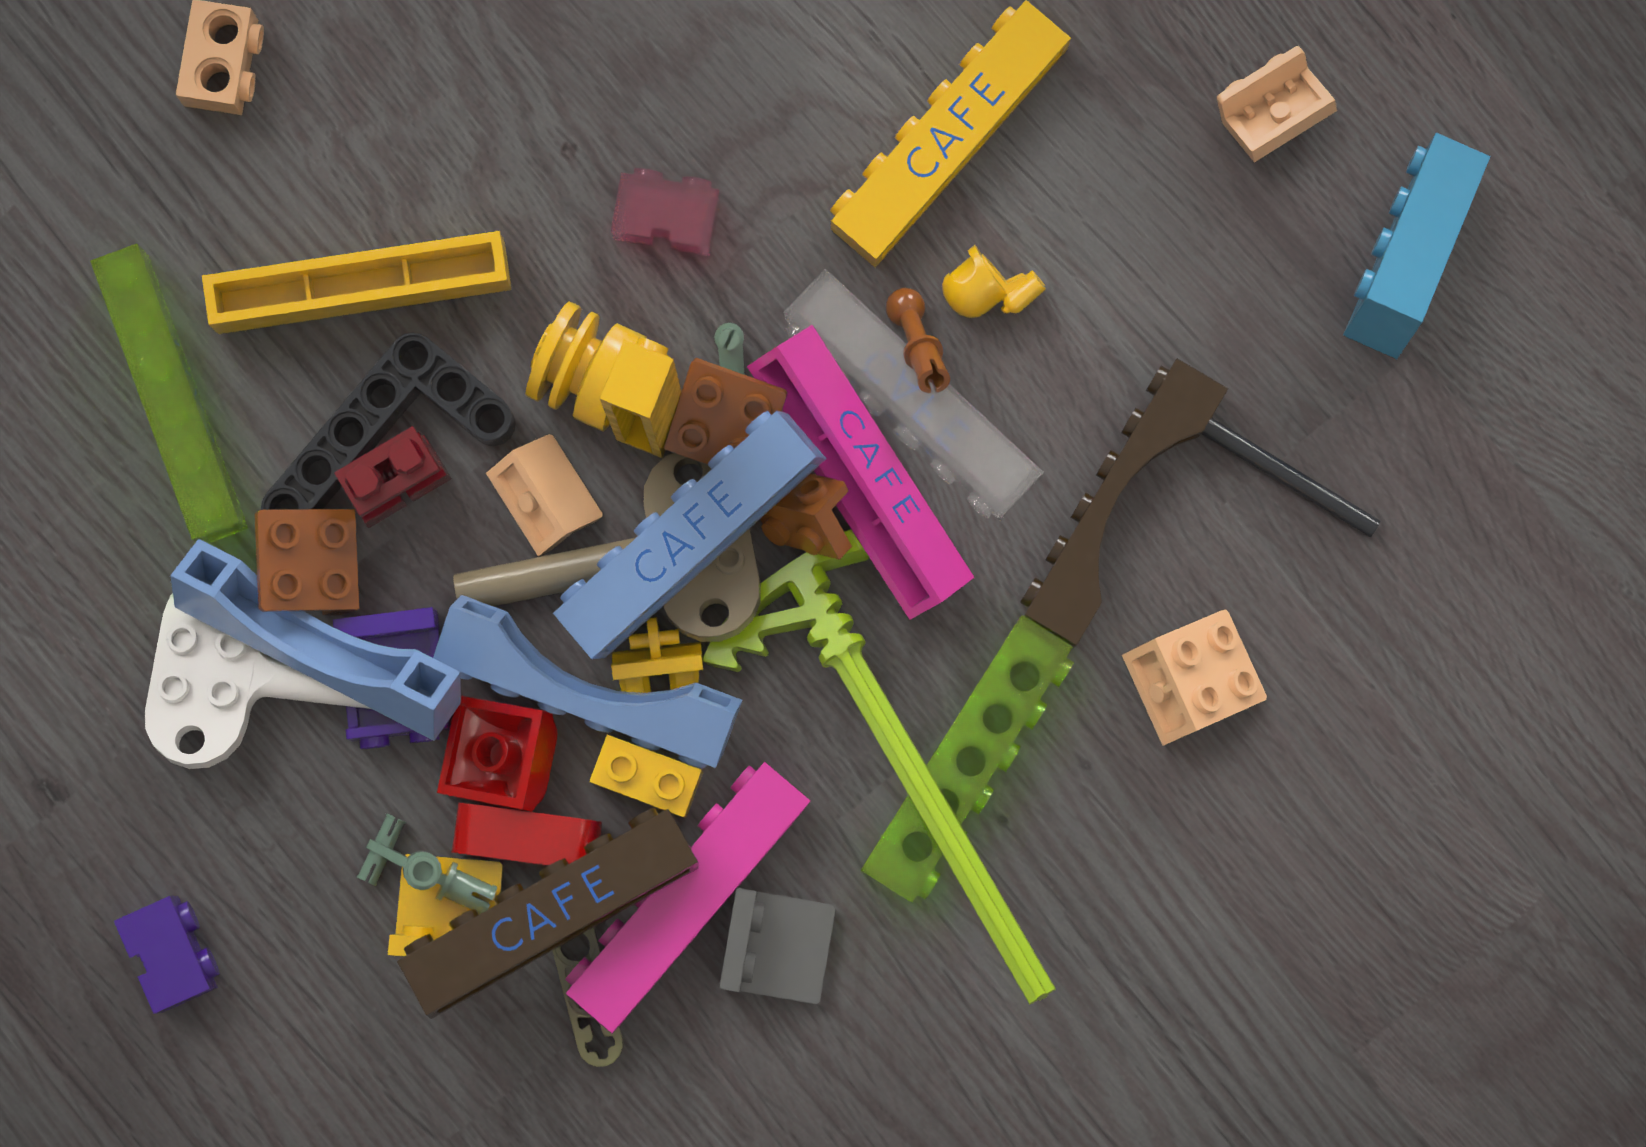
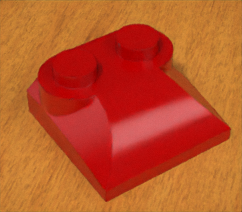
M461 696V703L453 713L437 793L532 812L543 800L550 777L558 735L553 713Z

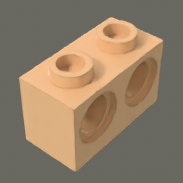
M192 0L176 90V97L183 106L242 115L244 101H252L255 90V73L250 72L252 55L260 54L264 27L258 24L259 20L251 8ZM225 25H235L238 27V34L232 42L228 44L215 42V35L221 27ZM224 72L230 75L229 83L222 91L210 92L207 90V82L213 74Z

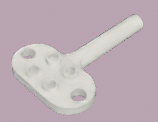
M173 593L170 595L162 617L145 707V729L156 750L171 763L188 769L209 768L226 760L240 746L248 726L251 708L262 697L371 709L180 611L174 606ZM192 730L204 733L205 742L198 752L185 754L180 751L179 742L185 733Z

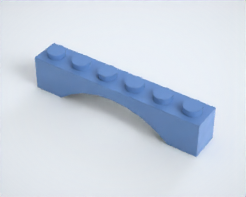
M200 539L196 541L170 575L175 608L435 741L461 703L460 672L416 649H397L381 646L353 637L327 625L305 611H260L258 608L257 575L242 560Z
M461 595L450 606L433 656L434 659L458 670L461 679L468 680L474 677L490 683L492 690L504 696L518 697L520 694L538 701L537 705L549 713L564 715L567 712L585 719L584 722L587 726L597 731L609 733L615 730L632 737V742L642 748L659 750L661 747L679 754L678 757L682 762L697 768H706L707 765L716 768L724 754L743 701L696 682L673 690L648 693L616 691L590 684L563 671L544 657L521 633L507 611Z

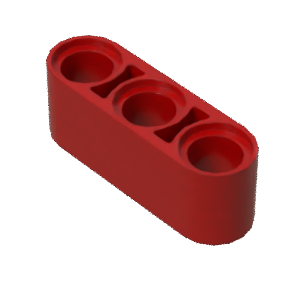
M458 803L451 852L548 866L566 858L568 864L585 856L584 847L601 836L602 822Z

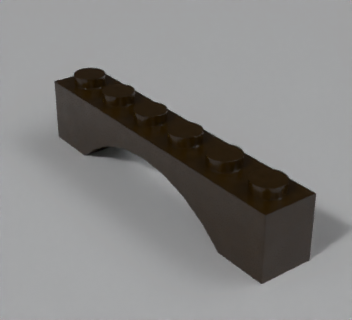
M1178 358L1170 370L1162 365L1159 367L1146 389L1154 397L1145 412L1138 408L1134 409L1121 431V434L1129 439L1120 454L1110 450L1096 473L1097 477L1104 480L1094 497L1085 492L1070 517L1077 521L1078 525L1069 539L1062 535L1058 537L1045 561L1053 565L1046 579L1042 582L1034 578L1020 601L1022 605L1028 608L1022 617L1023 620L1072 649L1077 646L1102 603L1099 584L1100 546L1106 521L1119 494L1130 479L1151 460L1179 444L1198 438L1206 428L1229 388Z

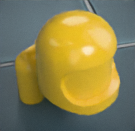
M976 245L968 250L971 257L954 271L948 273L942 283V292L947 303L956 313L967 318L982 316L1000 301L1004 302L1001 307L1003 313H1019L1046 290L1045 284L1033 270L1026 275L1020 273L1005 280L984 254H981Z

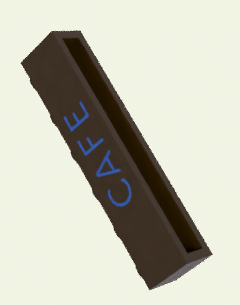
M655 808L641 813L628 822L631 830L615 839L608 833L593 840L584 847L586 855L570 864H568L566 858L558 860L539 872L542 880L526 889H523L521 883L516 884L495 896L494 900L497 905L479 915L476 909H472L453 919L449 923L452 930L435 940L431 934H428L407 945L404 948L407 956L398 960L397 963L426 1016L432 1019L697 870L699 868L698 861L669 809L659 814Z

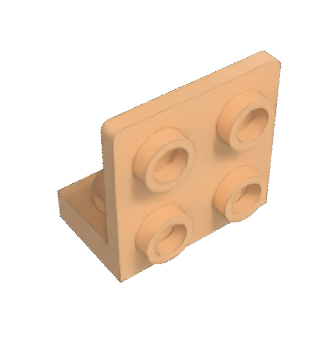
M1225 609L1157 637L1122 655L1163 746L1263 702L1267 698L1232 618Z

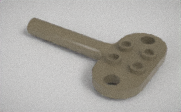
M677 453L665 456L652 468L644 485V510L646 518L655 512L661 516L674 504L671 496L682 486V484L676 481L677 471L686 464L698 465L703 470L701 479L712 469L705 463ZM750 528L664 605L669 621L683 635L700 642H721L738 635L753 621L761 603V583ZM635 538L454 574L453 581L456 598L458 599L461 595L494 607L564 593L570 586L581 579H584L587 583L600 571L597 563L604 555L617 546H621L624 549ZM712 604L724 605L729 610L727 620L717 627H710L701 621L704 609Z

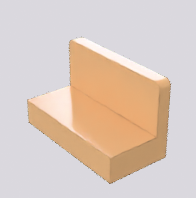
M551 434L512 450L486 472L538 556L551 551L573 532L595 523L602 517L601 510Z

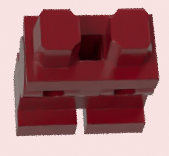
M413 426L334 472L368 528L406 507L407 505L400 495L405 491L414 502L452 479L425 435L422 436Z

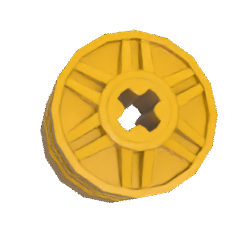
M569 301L563 306L555 321L549 324L540 339L531 361V373L525 395L539 402L551 384H553L548 406L557 410L565 402L569 394L573 393L577 395L573 411L574 419L604 432L610 423L600 401V396L622 342L627 340L636 344L639 337L646 338V336L616 323L601 341L596 338L600 319L599 315L594 312L589 313L577 330L582 309L579 305Z

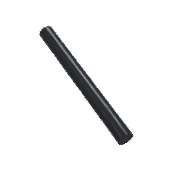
M1211 417L1206 428L1201 433L1211 441L1368 537H1371L1381 522L1379 519Z

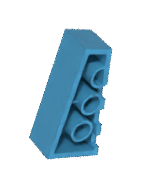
M1435 133L1426 149L1419 145L1417 146L1406 170V173L1413 176L1408 189L1402 186L1399 188L1393 200L1389 214L1395 216L1390 229L1383 227L1374 245L1371 255L1376 256L1377 259L1372 270L1366 269L1354 293V296L1359 298L1343 336L1395 359L1400 356L1423 322L1491 156L1439 133Z

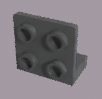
M736 888L719 989L818 1004L821 999L836 911L835 906L827 903Z

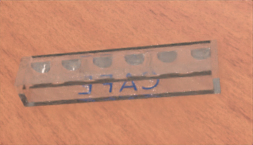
M826 269L784 311V319L789 323L785 328L788 335L793 337L810 325H813L846 378L862 391L858 396L864 406L877 417L884 412L898 425L893 430L896 436L913 451L919 446L923 448L934 459L929 464L930 467L948 484L952 485L957 480L969 491L970 494L966 498L967 502L984 518L988 519L993 514L1001 521L1041 479L1044 472L950 384L945 390L935 392L932 383H929L931 393L921 391L914 369L906 364L903 357L906 343Z

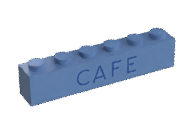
M766 411L753 420L745 429L749 436L735 449L728 445L719 451L708 463L712 470L698 482L691 479L684 483L671 496L674 504L661 516L655 512L644 519L634 530L638 537L624 549L621 546H617L610 550L597 563L600 571L587 583L584 579L577 581L561 595L560 599L563 601V604L553 614L591 659L606 658L827 459L788 413L776 411L771 415L769 411Z

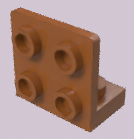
M695 358L690 364L664 449L708 465L709 461L723 448L731 445L735 449L749 436L745 429L762 413L769 411L772 415L776 411L782 412L788 393L785 389Z
M355 509L259 510L255 513L258 608L260 611H322V615H344L359 610Z

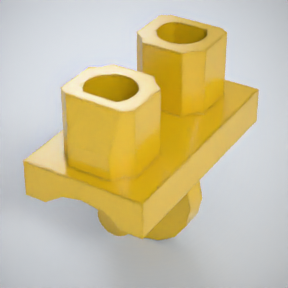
M657 617L647 620L648 633L632 634L629 636L631 650L612 652L611 668L613 680H619L621 690L626 692H651L649 676L669 674L671 690L695 682L698 683L699 670H703L701 642L680 644L679 630L659 631Z

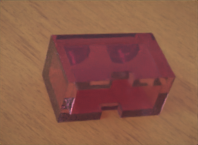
M635 168L633 174L621 172L611 226L613 240L652 246L654 237L669 239L670 243H672L671 250L710 256L720 205L719 189L711 188L712 182L696 177H683L682 183L662 180V173L644 168Z

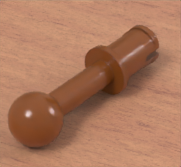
M897 289L887 299L886 313L894 324L903 327L908 343L903 351L904 360L910 368L914 369L921 391L931 393L929 383H932L935 392H941L948 387L950 374L942 360L943 347L941 342L936 337L927 335L921 319L925 312L924 299L914 289Z

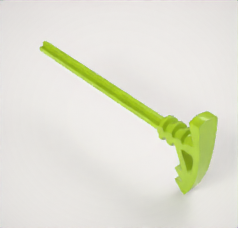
M852 529L847 530L844 533L852 547L840 560L819 554L811 555L806 552L761 583V603L753 621L738 635L721 642H710L703 656V661L709 666L740 672L742 668L736 658L738 651L766 657L769 652L763 643L765 636L812 628L807 636V641L812 647H823L819 655V662L822 667H832L839 674L1029 1005L1049 996L1048 994L1055 991L1056 988L863 658L862 648L866 644L865 639L861 634L849 633L854 624L851 615L838 613L842 605L840 596L827 593L831 583L826 571L866 561L870 558ZM791 591L799 605L797 608L758 616L768 605Z

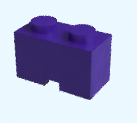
M168 896L114 920L129 958L140 957L147 973L138 976V979L153 1014L163 1013L218 988L213 978L219 975L217 963L208 947L202 950L194 934V931L200 928L199 923L188 901L181 904L178 896Z

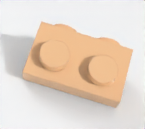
M1299 46L1292 48L1284 54L1274 56L1264 67L1244 79L1232 82L1217 96L1222 124L1253 162L1258 161L1337 111L1335 99L1308 69L1305 53Z

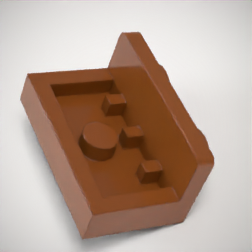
M810 473L760 518L763 523L761 526L763 533L771 542L778 546L786 545L804 550L811 555L819 554L840 560L852 545L832 509L848 493L849 490L844 481Z

